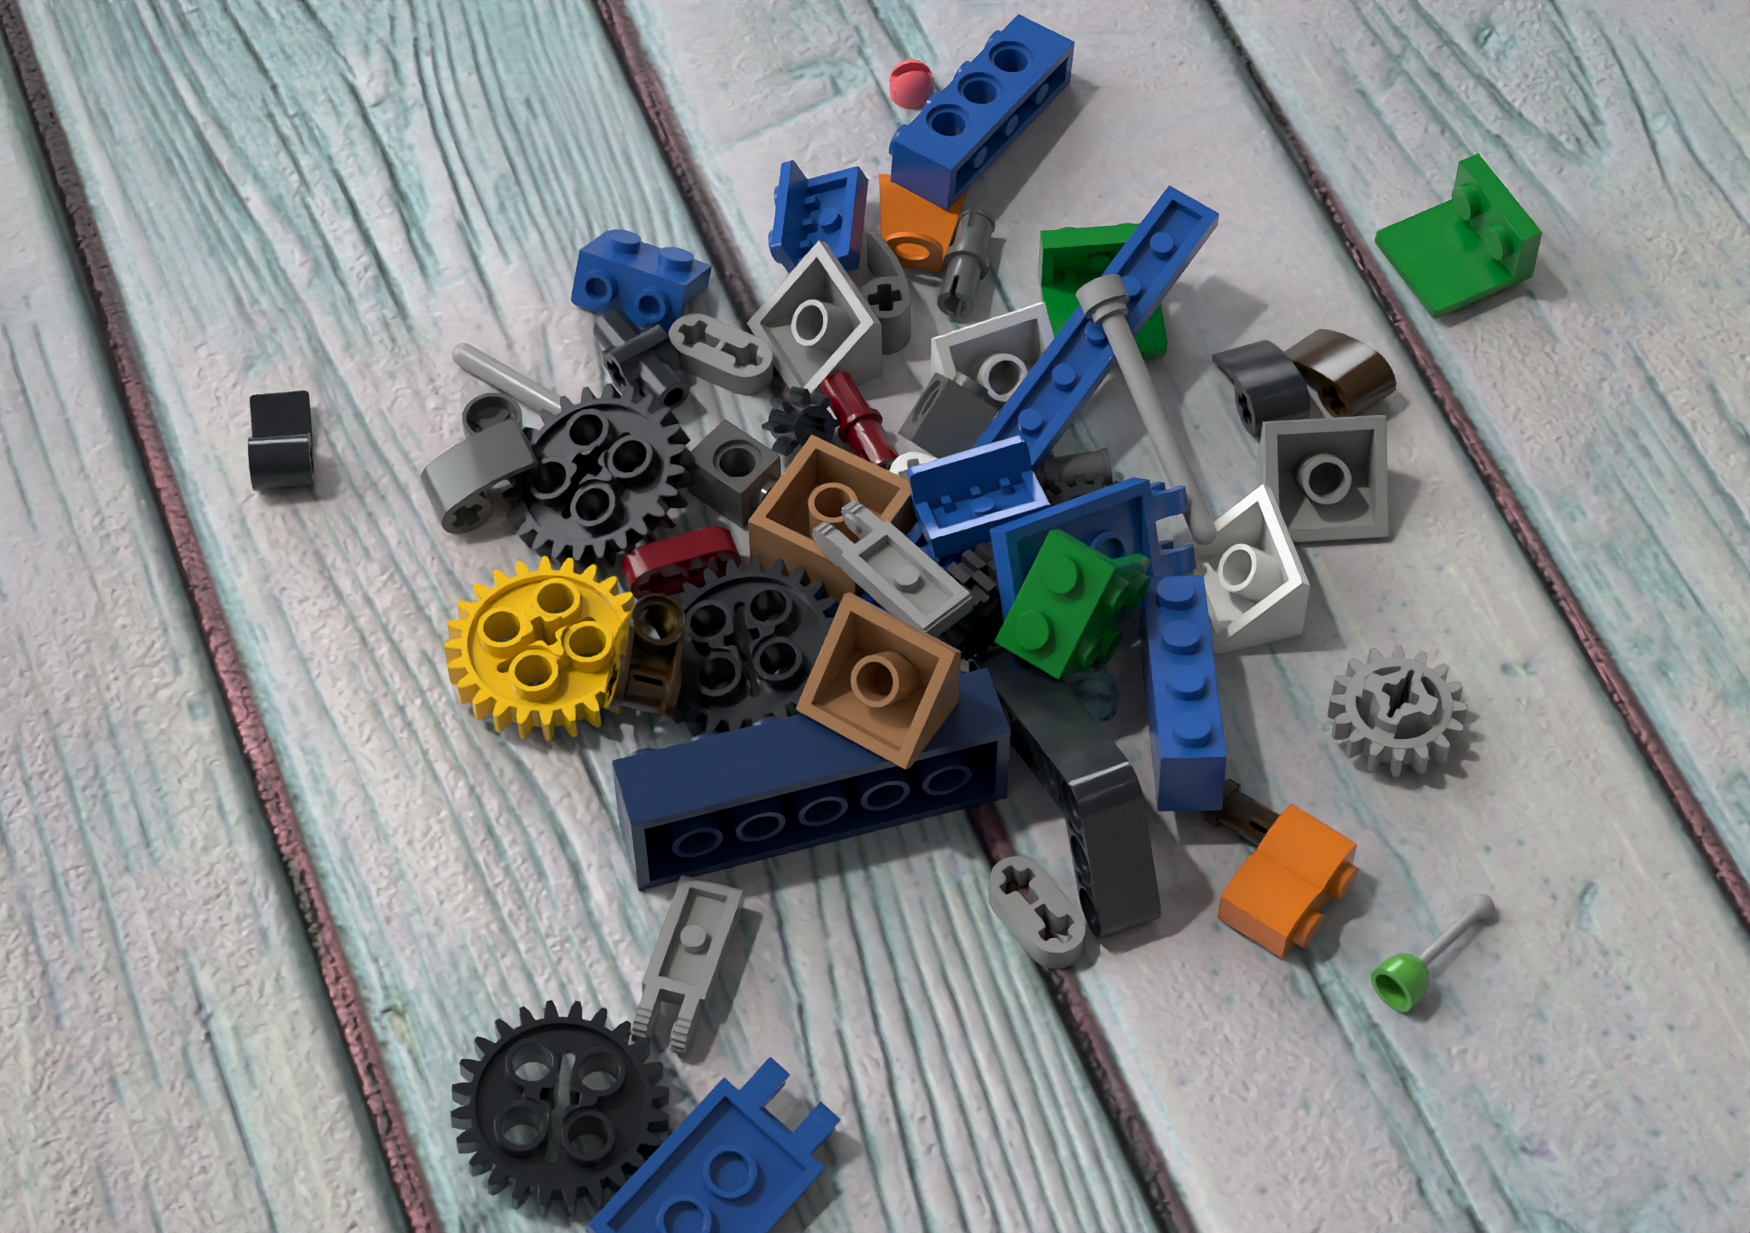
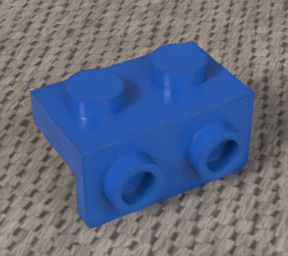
M794 160L781 164L779 186H776L774 190L776 206L773 230L768 235V244L773 259L777 263L782 264L789 274L818 240L828 244L846 272L859 269L869 181L859 166L807 179Z
M620 229L607 230L579 250L571 302L574 305L601 314H606L613 309H621L636 326L646 328L650 325L656 326L659 324L669 336L672 324L678 318L684 316L686 303L708 287L712 265L695 260L694 255L685 249L677 247L659 248L641 242V237L633 232Z
M1022 435L912 466L907 470L915 517L935 559L950 554L966 552L968 549L976 547L977 544L983 542L985 544L992 542L991 528L1051 507L1032 470L1029 447Z

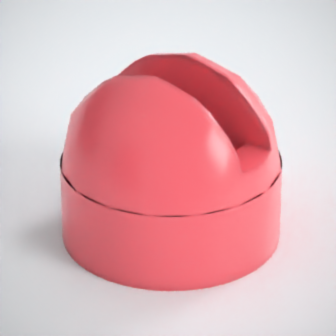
M907 59L900 62L892 70L889 80L891 100L896 105L905 109L924 107L928 98L934 93V77L930 68L919 60Z

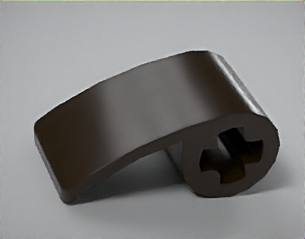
M1319 329L1284 351L1296 367L1315 375L1318 397L1324 408L1333 418L1359 416L1396 390L1395 374L1386 359L1373 348L1344 333Z

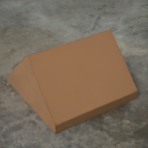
M850 592L845 593L795 710L894 764L908 769L959 703L961 651Z

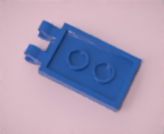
M1132 477L991 528L990 535L1004 621L1050 530L1060 529L1111 559L1140 553L1151 559L1145 573L1148 577L1177 576L1195 570L1197 566L1194 545L1186 544L1174 549L1173 540L1158 542L1156 521L1179 515L1189 510L1186 487L1179 485L1166 490L1165 482L1159 481L1150 484V480Z
M769 1057L740 1090L724 1077L587 1224L585 1231L587 1233H769L824 1171L825 1167L812 1154L834 1132L835 1126L841 1119L820 1102L794 1132L790 1131L765 1108L785 1086V1081L791 1075L772 1057Z

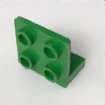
M1479 153L1459 161L1451 200L1382 228L1375 235V244L1434 318L1442 317L1533 277L1542 231Z

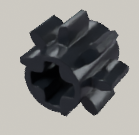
M798 386L791 387L790 399L778 400L771 398L769 402L773 408L769 414L768 421L762 424V429L770 431L776 439L771 450L783 456H788L792 453L795 458L811 435L831 443L835 428L841 425V420L833 418L827 410L832 399L829 396L818 393L811 396L808 389Z

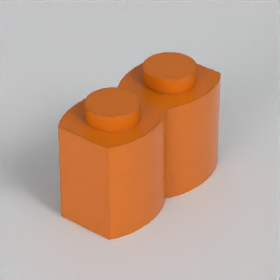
M1289 805L1271 826L1258 848L1246 859L1220 896L1217 918L1281 958H1284L1295 944L1305 948L1317 933L1324 919V915L1318 911L1330 897L1340 901L1349 891L1358 875L1359 868L1353 865L1357 843L1295 805Z

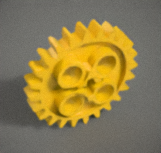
M547 556L541 558L538 571L530 572L522 560L516 561L517 576L508 578L500 570H493L495 586L492 589L482 584L474 583L472 587L475 603L464 600L457 602L459 619L448 620L447 627L450 640L444 642L449 680L451 684L457 686L460 703L472 702L474 717L478 721L493 713L496 732H502L511 722L517 723L519 738L523 740L530 734L533 726L542 727L543 736L546 741L552 740L555 726L564 725L567 732L572 737H576L578 735L577 721L583 718L596 728L602 726L600 709L604 707V692L612 665L615 636L619 626L634 606L633 594L631 592L619 594L618 578L615 576L599 583L597 566L594 564L579 575L575 573L573 558H567L560 570H552ZM556 610H565L561 613H550ZM640 624L643 631L645 632L644 624ZM503 638H511V639H512V640H509V641H506V642H496L497 640H500V639H503ZM587 653H597V654H598V655H595V656H592V657H582V656H581V655H584V654H587ZM532 682H544V684L538 686H527V684ZM619 706L616 711H609L619 714L622 711V706Z

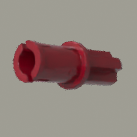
M838 371L834 375L826 377L821 383L823 395L829 396L832 399L829 406L835 417L841 420V425L838 428V436L841 441L848 443L856 456L889 471L892 463L899 457V454L894 446L891 445L881 426L883 417L877 409L868 407L848 372Z

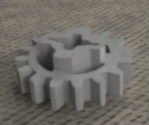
M1397 645L1394 647L1392 658H1383L1376 648L1369 649L1367 665L1354 658L1350 659L1347 665L1346 676L1336 675L1332 695L1329 700L1327 717L1334 719L1331 733L1333 739L1343 740L1348 738L1345 755L1350 759L1363 752L1368 756L1367 770L1372 772L1381 762L1390 763L1392 776L1399 777L1403 764L1411 763L1414 770L1420 775L1426 772L1429 756L1443 764L1447 761L1450 746L1458 747L1460 744L1468 710V704L1460 701L1463 690L1462 683H1446L1449 666L1443 663L1433 669L1426 666L1427 652L1422 650L1415 656L1414 660L1406 659L1402 646Z

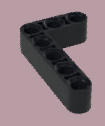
M1004 647L969 658V672L988 668L1010 728V744L1065 815L1080 905L1092 934L1099 940L1160 919L1161 904L1144 798L1138 777L1129 760L1062 678H1055Z

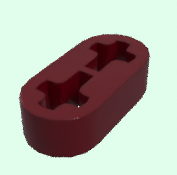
M712 526L637 547L623 559L621 569L630 592L634 598L639 600L651 593L672 596L685 592L682 586L685 582L693 584L697 588L706 585L704 579L705 569L709 568L718 578L726 576L728 560L733 559L739 568L741 557L731 532L724 527Z

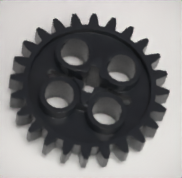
M607 383L601 398H597L587 386L583 387L581 402L576 405L565 395L560 397L561 412L556 416L545 409L540 411L541 419L545 425L540 430L531 427L523 429L525 436L531 441L530 446L538 461V465L507 478L513 487L502 493V498L512 508L506 516L518 530L516 534L540 558L547 556L549 560L553 558L560 567H562L567 558H573V562L575 561L585 571L595 563L596 558H599L608 570L614 569L616 553L623 551L627 555L636 548V544L641 540L647 544L657 541L653 532L657 526L674 529L676 525L667 513L670 508L680 509L687 507L688 503L679 493L678 489L692 486L695 482L685 469L695 462V457L686 447L691 440L668 406L663 407L651 393L643 398L636 388L631 385L621 396L612 383ZM643 463L641 467L633 471L639 464ZM606 511V513L601 518L597 519V517L602 512Z
M753 556L747 571L740 572L734 560L731 559L727 562L726 576L718 578L713 571L707 568L704 570L706 585L699 589L688 582L682 584L688 599L684 603H678L682 606L686 615L687 626L680 664L681 686L677 704L671 717L676 724L684 721L691 736L696 737L705 730L707 733L721 734L752 726L757 721L768 717L786 718L802 714L795 709L839 608L836 598L829 596L824 582L819 579L811 583L806 569L802 566L789 575L783 559L779 558L767 572L764 570L759 557ZM740 607H745V623L753 639L750 642V652L759 677L761 689L760 694L756 697H752V681L744 664L747 661V652L736 611ZM783 613L774 621L764 622L774 614ZM723 628L718 634L712 637H705L710 631ZM793 666L782 675H774L782 667ZM732 681L726 688L714 690L720 683Z
M549 1000L545 1005L544 1018L538 1020L534 1019L531 1012L525 1006L520 1007L519 1027L513 1029L505 1021L498 1018L495 1020V1033L498 1040L496 1043L479 1036L474 1039L475 1052L481 1061L461 1059L459 1063L460 1075L468 1082L452 1084L451 1088L452 1101L463 1105L450 1111L452 1128L466 1130L456 1137L458 1153L468 1154L476 1152L468 1162L469 1173L472 1177L492 1171L488 1180V1193L494 1196L500 1193L508 1185L512 1187V1207L516 1210L526 1202L529 1196L538 1198L540 1216L546 1217L553 1200H562L568 1217H574L577 1209V1198L586 1196L590 1204L599 1211L602 1209V1190L608 1187L616 1194L626 1183L624 1174L627 1172L633 1176L646 1162L640 1154L651 1156L661 1146L662 1141L653 1133L668 1131L669 1114L658 1109L669 1104V1088L655 1085L663 1078L662 1062L643 1064L650 1055V1042L648 1039L629 1045L628 1042L631 1037V1023L629 1021L619 1024L612 1031L608 1029L606 1008L602 1007L592 1020L589 1021L582 1019L581 1001L573 1003L568 1017H559L555 1004L552 1000ZM571 1053L575 1056V1062L569 1081L570 1105H567L564 1110L561 1130L562 1139L558 1159L554 1163H549L546 1161L545 1156L552 1133L551 1110H554L557 1105L560 1085L559 1076L563 1056ZM530 1062L543 1064L550 1070L544 1078L537 1081H527L521 1079L516 1074V1071L522 1065ZM601 1071L612 1075L616 1079V1082L605 1090H593L582 1083V1080L588 1074ZM516 1125H528L539 1132V1135L532 1142L523 1145L511 1143L504 1137L505 1133ZM593 1134L602 1138L606 1145L594 1154H583L577 1152L571 1146V1143L581 1135Z

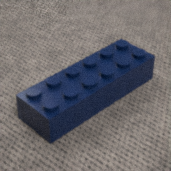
M988 668L968 673L960 671L959 703L908 769L894 764L803 713L786 718L768 717L757 721L749 727L721 734L714 732L703 733L692 738L689 742L660 749L643 748L630 753L624 758L612 760L619 828L637 889L642 891L677 882L682 875L697 877L1007 798L1010 728Z

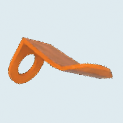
M879 173L881 237L895 253L902 268L941 273L944 255L950 247L969 189L947 211L891 182V174Z

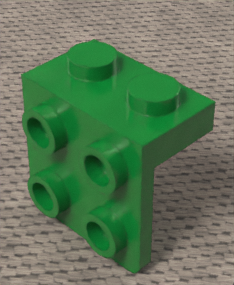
M1121 223L1111 226L1084 228L1064 227L1056 230L1040 231L1038 280L1041 300L1046 305L1054 338L1080 305L1076 296L1077 291L1086 283L1101 277L1140 223ZM1161 303L1134 338L1143 360L1159 359L1167 353L1168 341Z
M1060 529L1050 530L994 642L1057 679L1092 669L1096 662L1102 665L1107 664L1121 643L1123 633L1117 630L1123 616L1127 609L1134 610L1139 605L1149 588L1151 578L1146 576L1145 573L1151 559L1140 553L1111 559Z

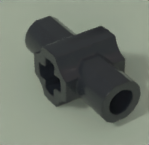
M613 309L596 321L593 327V334L606 349L602 351L603 364L613 384L621 394L631 385L638 392L642 390L646 396L650 393L653 394L663 407L668 406L670 410L682 405L689 395L690 387L677 372L680 369L679 355L675 351L670 337L659 324L656 326L650 325L640 330L621 309Z

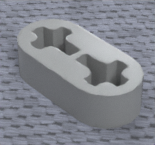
M699 313L682 316L672 324L669 330V337L675 351L679 355L680 369L741 395L757 394L764 391L771 384L773 379L772 350L768 343L759 337ZM699 339L706 340V344L697 341ZM686 343L694 344V345H693V347L691 348V347H687V346H686ZM750 361L757 362V366L751 365V364L747 365V364H748ZM737 365L746 366L744 370L737 369Z
M1010 856L1000 860L992 868L989 875L988 901L993 912L1030 957L1041 966L1050 969H1063L1073 965L1081 957L1085 946L1086 928L1081 913L1045 870L1034 860L1023 856ZM1012 881L1017 887L1029 884V903L1017 891L1006 895V883ZM1044 921L1056 933L1067 930V942L1062 944L1057 938L1045 941Z

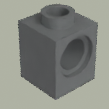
M958 371L954 379L951 380L935 372L898 434L940 459L972 449L999 410L983 400L989 390L965 374Z
M726 419L690 451L695 457V462L686 467V470L695 480L694 485L688 487V492L742 529L748 525V520L781 477L780 455Z

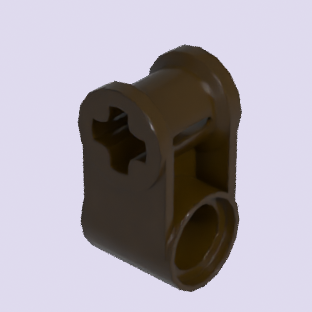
M651 593L643 596L635 603L619 626L615 636L612 665L604 692L605 709L616 711L619 706L653 713L656 720L667 723L670 721L680 692L682 676L680 664L687 626L683 608L674 598L660 593ZM640 624H648L654 627L659 632L661 639L648 636Z

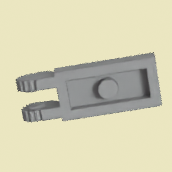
M851 501L841 511L842 518L849 530L860 539L856 544L839 530H836L834 525L832 526L829 522L826 523V521L812 530L813 533L811 534L819 550L835 566L841 567L842 571L890 614L935 638L973 610V597L970 592L888 520L883 522L868 508L866 509L863 504H860L859 501Z
M685 875L680 877L641 983L643 995L633 1020L632 1042L636 1043L645 1039L650 1041L657 1026L661 1002L664 1001L681 1006L678 1019L671 1031L670 1050L674 1053L687 1055L698 1028L700 1013L707 1010L745 902L744 890Z

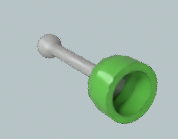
M1478 894L1472 897L1468 905L1469 910L1418 957L1413 954L1398 953L1384 960L1371 973L1372 986L1380 999L1389 1007L1400 1012H1407L1416 1005L1426 994L1430 983L1427 966L1474 922L1491 917L1495 909L1493 900L1485 894Z

